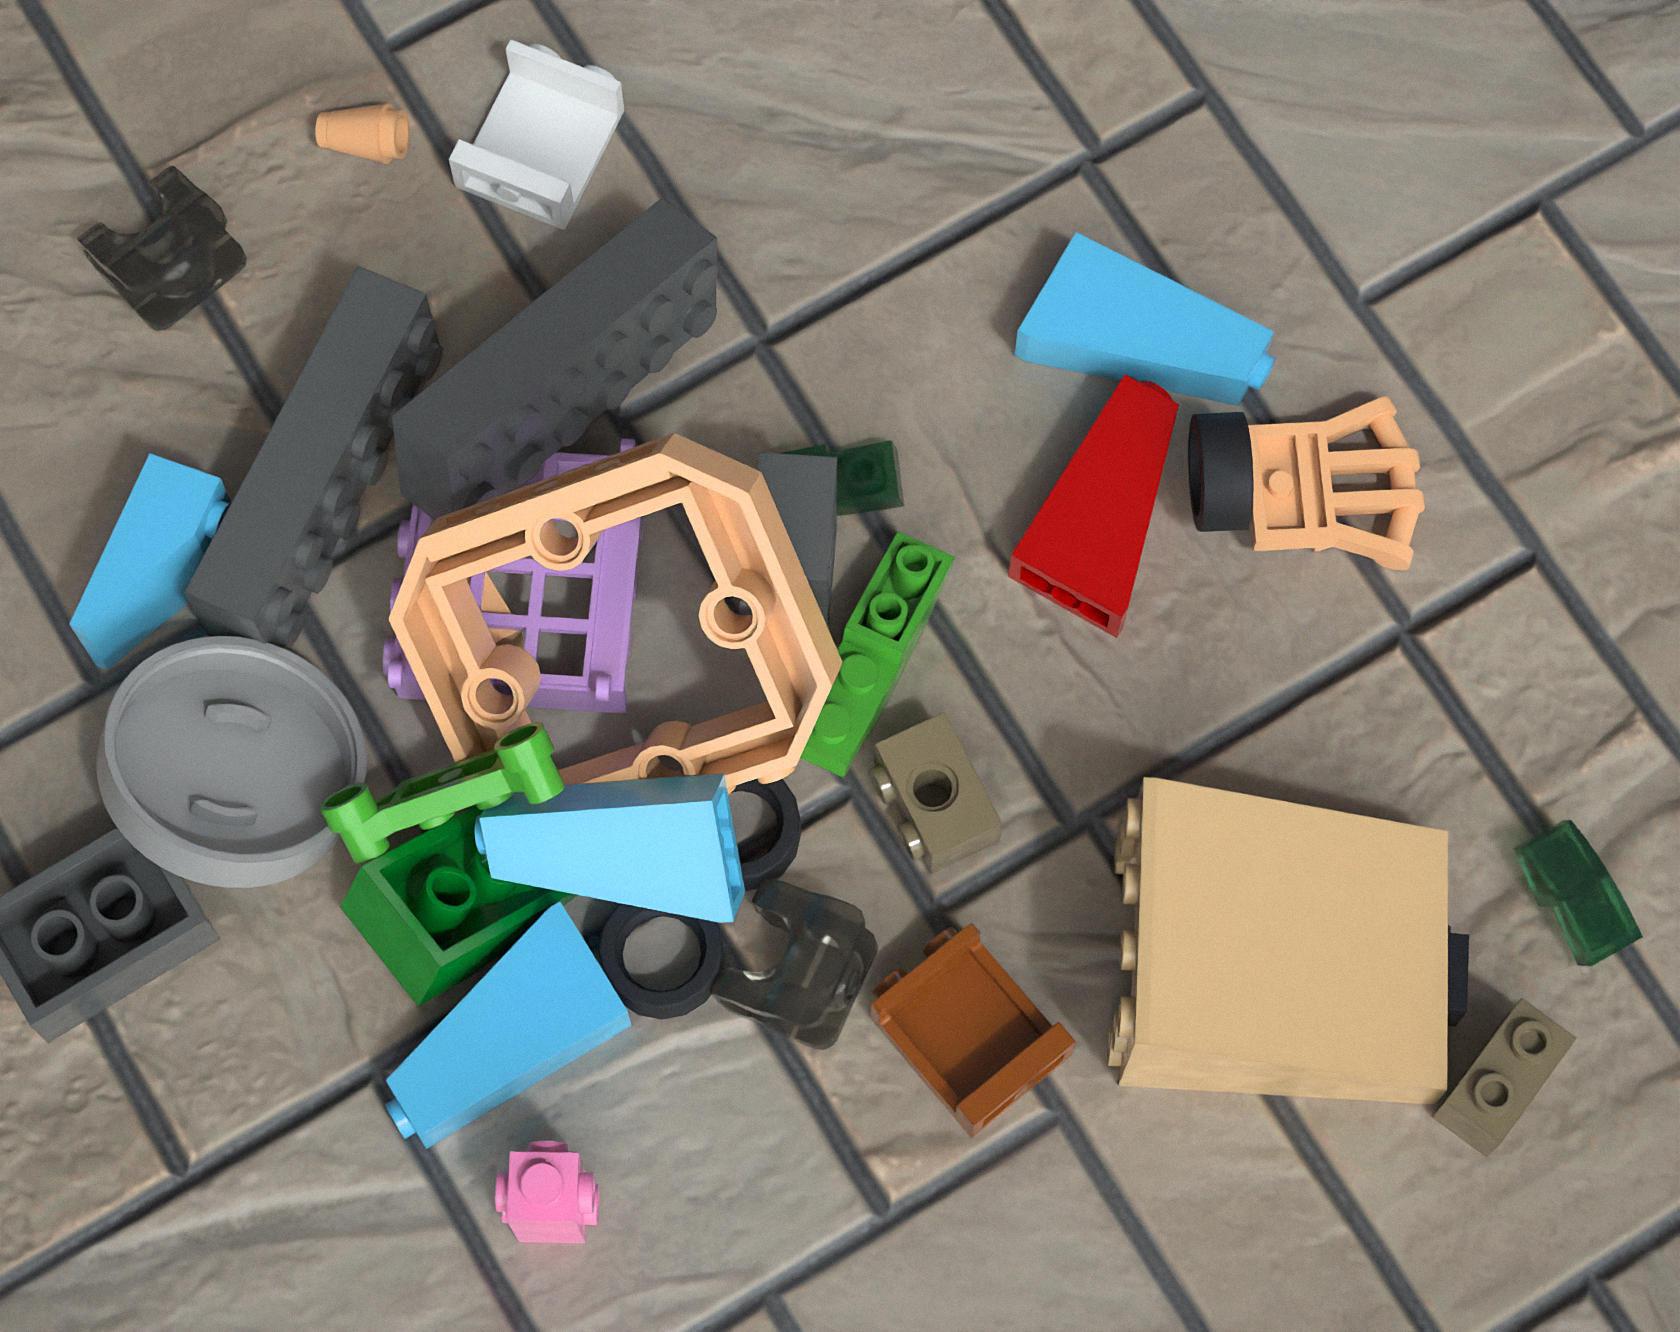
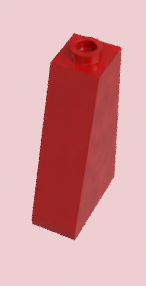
M1127 375L1123 376L1011 554L1009 578L1115 638L1119 636L1124 627L1179 404L1172 400L1165 389L1151 381L1141 380L1138 382Z

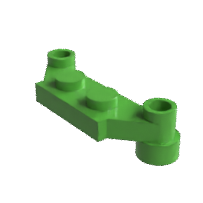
M535 722L510 731L495 743V749L401 781L397 788L376 800L366 783H357L327 797L320 804L319 809L330 831L340 834L354 863L359 864L383 854L390 846L386 837L396 831L417 824L423 830L434 828L448 821L458 810L477 805L480 810L489 809L509 799L514 792H524L530 804H538L558 795L565 788V784L551 757L555 749L543 723Z

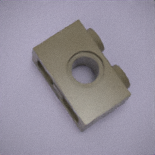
M945 712L875 744L874 763L876 766L869 769V774L882 802L886 804L894 801L904 821L897 825V830L912 860L922 857L930 874L1000 842L1003 824ZM931 784L942 787L950 798L941 806L928 807L921 804L914 794L920 787Z
M1521 998L1500 1023L1432 1118L1487 1158L1505 1139L1577 1037Z

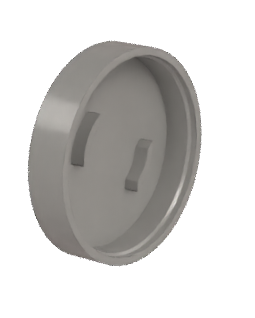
M212 636L186 640L156 652L133 669L116 691L109 706L98 745L96 760L97 780L104 805L114 824L134 848L161 868L177 876L194 882L225 888H251L279 883L299 875L321 861L333 849L341 836L339 833H332L319 806L333 793L353 784L364 783L367 766L366 745L357 716L339 688L324 673L308 661L286 649L270 643L263 644L255 639L234 636Z

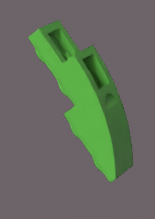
M901 532L896 533L845 626L843 640L837 649L843 663L800 756L801 759L843 778L846 776L864 740H869L903 674L942 591L955 556Z

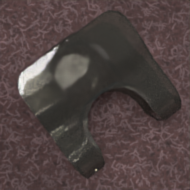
M169 165L150 180V184L157 190L158 198L162 203L160 215L151 226L138 233L120 234L109 229L102 222H98L76 238L95 270L125 300L132 310L150 328L156 331L166 330L173 326L242 271L247 262L242 246L225 230L228 220L222 207L172 165Z
M774 878L763 879L751 903L755 905L757 913L770 925L780 928L789 934L790 940L787 952L780 962L767 970L752 972L735 967L720 969L709 992L723 1008L735 1015L770 1028L811 1048L826 1050L834 1046L838 1040L878 950L876 938L873 933L865 928L866 921L864 915L855 905L831 896L810 892Z

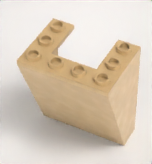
M1144 777L1138 798H1127L1125 817L1121 818L1120 835H1116L1114 873L1123 874L1122 902L1123 904L1134 905V930H1122L1120 947V970L1132 971V991L1130 996H1120L1119 1009L1114 1013L1113 1026L1109 1027L1107 1064L1108 1066H1119L1118 1086L1435 1105L1447 1091L1448 831L1166 779Z

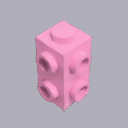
M556 1141L527 1143V1152L510 1151L509 1171L497 1172L495 1191L496 1212H502L503 1223L509 1224L518 1242L586 1243V1225H598L599 1184H595L594 1172H586L579 1153L568 1152V1144Z

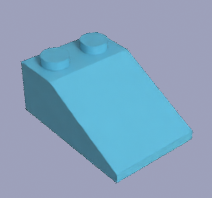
M149 453L69 623L96 666L109 670L189 603L184 592L232 503L221 478Z

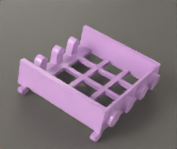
M622 439L620 452L635 447V439ZM555 452L543 462L539 472L524 484L530 485L608 456ZM414 504L412 506L411 520H401L399 526L398 556L399 558H406L403 579L394 578L392 582L390 612L396 601L417 543L431 526L432 518ZM644 516L604 529L596 543L594 563L582 562L572 569L557 571L545 568L534 559L522 558L487 571L532 574L528 615L481 612L488 628L526 631L524 650L531 654L536 662L540 632L587 635L583 676L541 674L540 687L527 707L627 714L628 699L625 674L627 658H631L633 634L631 615L633 599H637L638 594L637 555L639 541L643 540ZM552 518L553 520L568 521L562 518ZM485 572L471 576L470 590L480 611ZM546 576L593 579L589 619L542 616ZM397 636L396 638L386 637L383 649V674L388 676L389 688L396 689L398 698L426 700ZM490 678V682L495 690L501 694L513 695L507 683L500 679Z

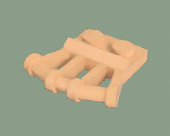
M1385 396L1322 422L1248 425L1251 438L1254 478L1253 512L1250 524L1253 551L1313 548V551L1317 552L1330 547H1336L1372 558L1376 563L1388 569L1403 571L1410 568L1414 551L1409 546L1418 515L1425 510L1423 492L1416 489L1415 472L1420 469L1419 454L1417 450L1410 448L1393 416L1397 413V409L1390 397ZM1372 429L1382 449L1328 452L1327 444L1359 430ZM1384 473L1390 476L1391 490L1334 493L1332 490L1331 475ZM1385 513L1392 516L1386 537L1336 522V516Z

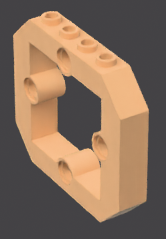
M673 433L438 517L417 543L389 616V622L455 763L495 749L494 745L501 737L518 727L530 724L531 721L525 709L538 691L541 681L539 665L531 654L520 647L512 645L496 646L465 578L530 555L545 568L557 571L572 569L582 563L604 529L682 502L715 578L700 606L699 620L701 628L711 641L721 647L746 649L768 701L694 726L677 720L664 722L652 730L645 742L558 771L565 785L724 773L728 794L736 788V785L758 779L759 783L768 784L792 773L843 662L762 472ZM552 518L568 520L576 528L579 538L572 539L560 534L554 527ZM731 596L741 598L748 603L752 614L745 616L735 614L728 608L724 598ZM490 678L500 679L507 683L513 695L501 694L495 690L490 682ZM667 755L679 761L683 770L674 771L662 765L658 756Z

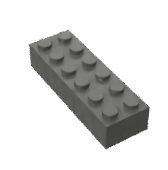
M663 198L659 199L392 415L401 495L432 519L436 520L438 517L508 493L518 483L524 484L530 481L539 472L543 462L561 447L574 444L593 420L605 410H612L618 407L626 399L630 390L649 373L661 371L668 364L674 352L692 337L698 338L709 330L717 315V237Z
M357 266L184 592L208 636L243 637L255 639L263 644L270 643L288 649L297 641L305 618L301 612L311 593H320L326 585L333 566L330 556L339 539L346 540L354 531L361 511L358 502L367 485H376L386 468L388 452L385 450L394 435L392 415L413 399L422 379L430 380L439 366L443 348L439 343L435 328L436 322L433 320L426 293Z

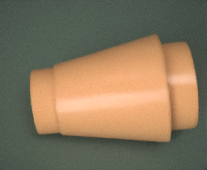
M386 103L332 112H320L316 121L315 135L320 148H327L389 164L393 158L403 159L405 157L410 142V123L408 115L404 110H395L392 104Z

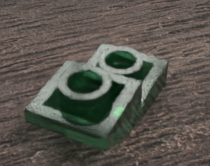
M892 440L831 452L826 444L781 453L837 457V516L905 506L898 451Z
M1563 820L1513 848L1538 906L1553 908L1578 966L1592 967L1643 938L1626 901L1610 873L1572 820Z

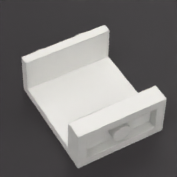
M510 39L505 49L510 73L473 145L459 139L449 158L454 185L458 189L565 230L624 112L621 82L617 81L609 72L594 65L581 67L561 59L557 53L543 45L531 44L527 46Z

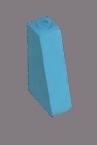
M1077 232L1074 234L1017 331L1014 355L1026 362L1121 381L1123 376L1127 375L1138 382L1141 380L1151 381L1166 391L1236 406L1240 405L1249 387L1257 391L1261 390L1276 361L1275 357L1268 354L1274 331Z
M724 773L565 785V788L558 795L538 804H530L524 792H514L503 803L483 810L482 814L478 815L475 821L476 846L480 854H487L491 878L719 923L734 921L745 894Z
M561 902L556 903L544 912L386 1079L396 1098L385 1104V1107L404 1139L417 1133L426 1149L632 1026L626 1007Z

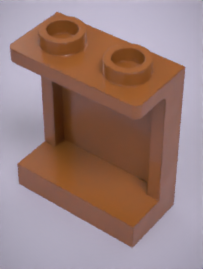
M973 923L967 925L959 933L953 927L944 930L923 950L927 959L907 974L903 968H899L882 980L872 992L877 999L871 1004L870 1019L971 1138L1071 1057L1076 1044L1074 1038L1060 1022L1052 1026L980 941L981 932Z

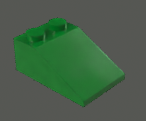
M477 805L362 865L340 906L418 1007L468 979L516 943L548 908L558 902L565 906L578 896L576 894L491 878L487 854L479 853L475 841V821L477 816L483 812V810L478 809Z

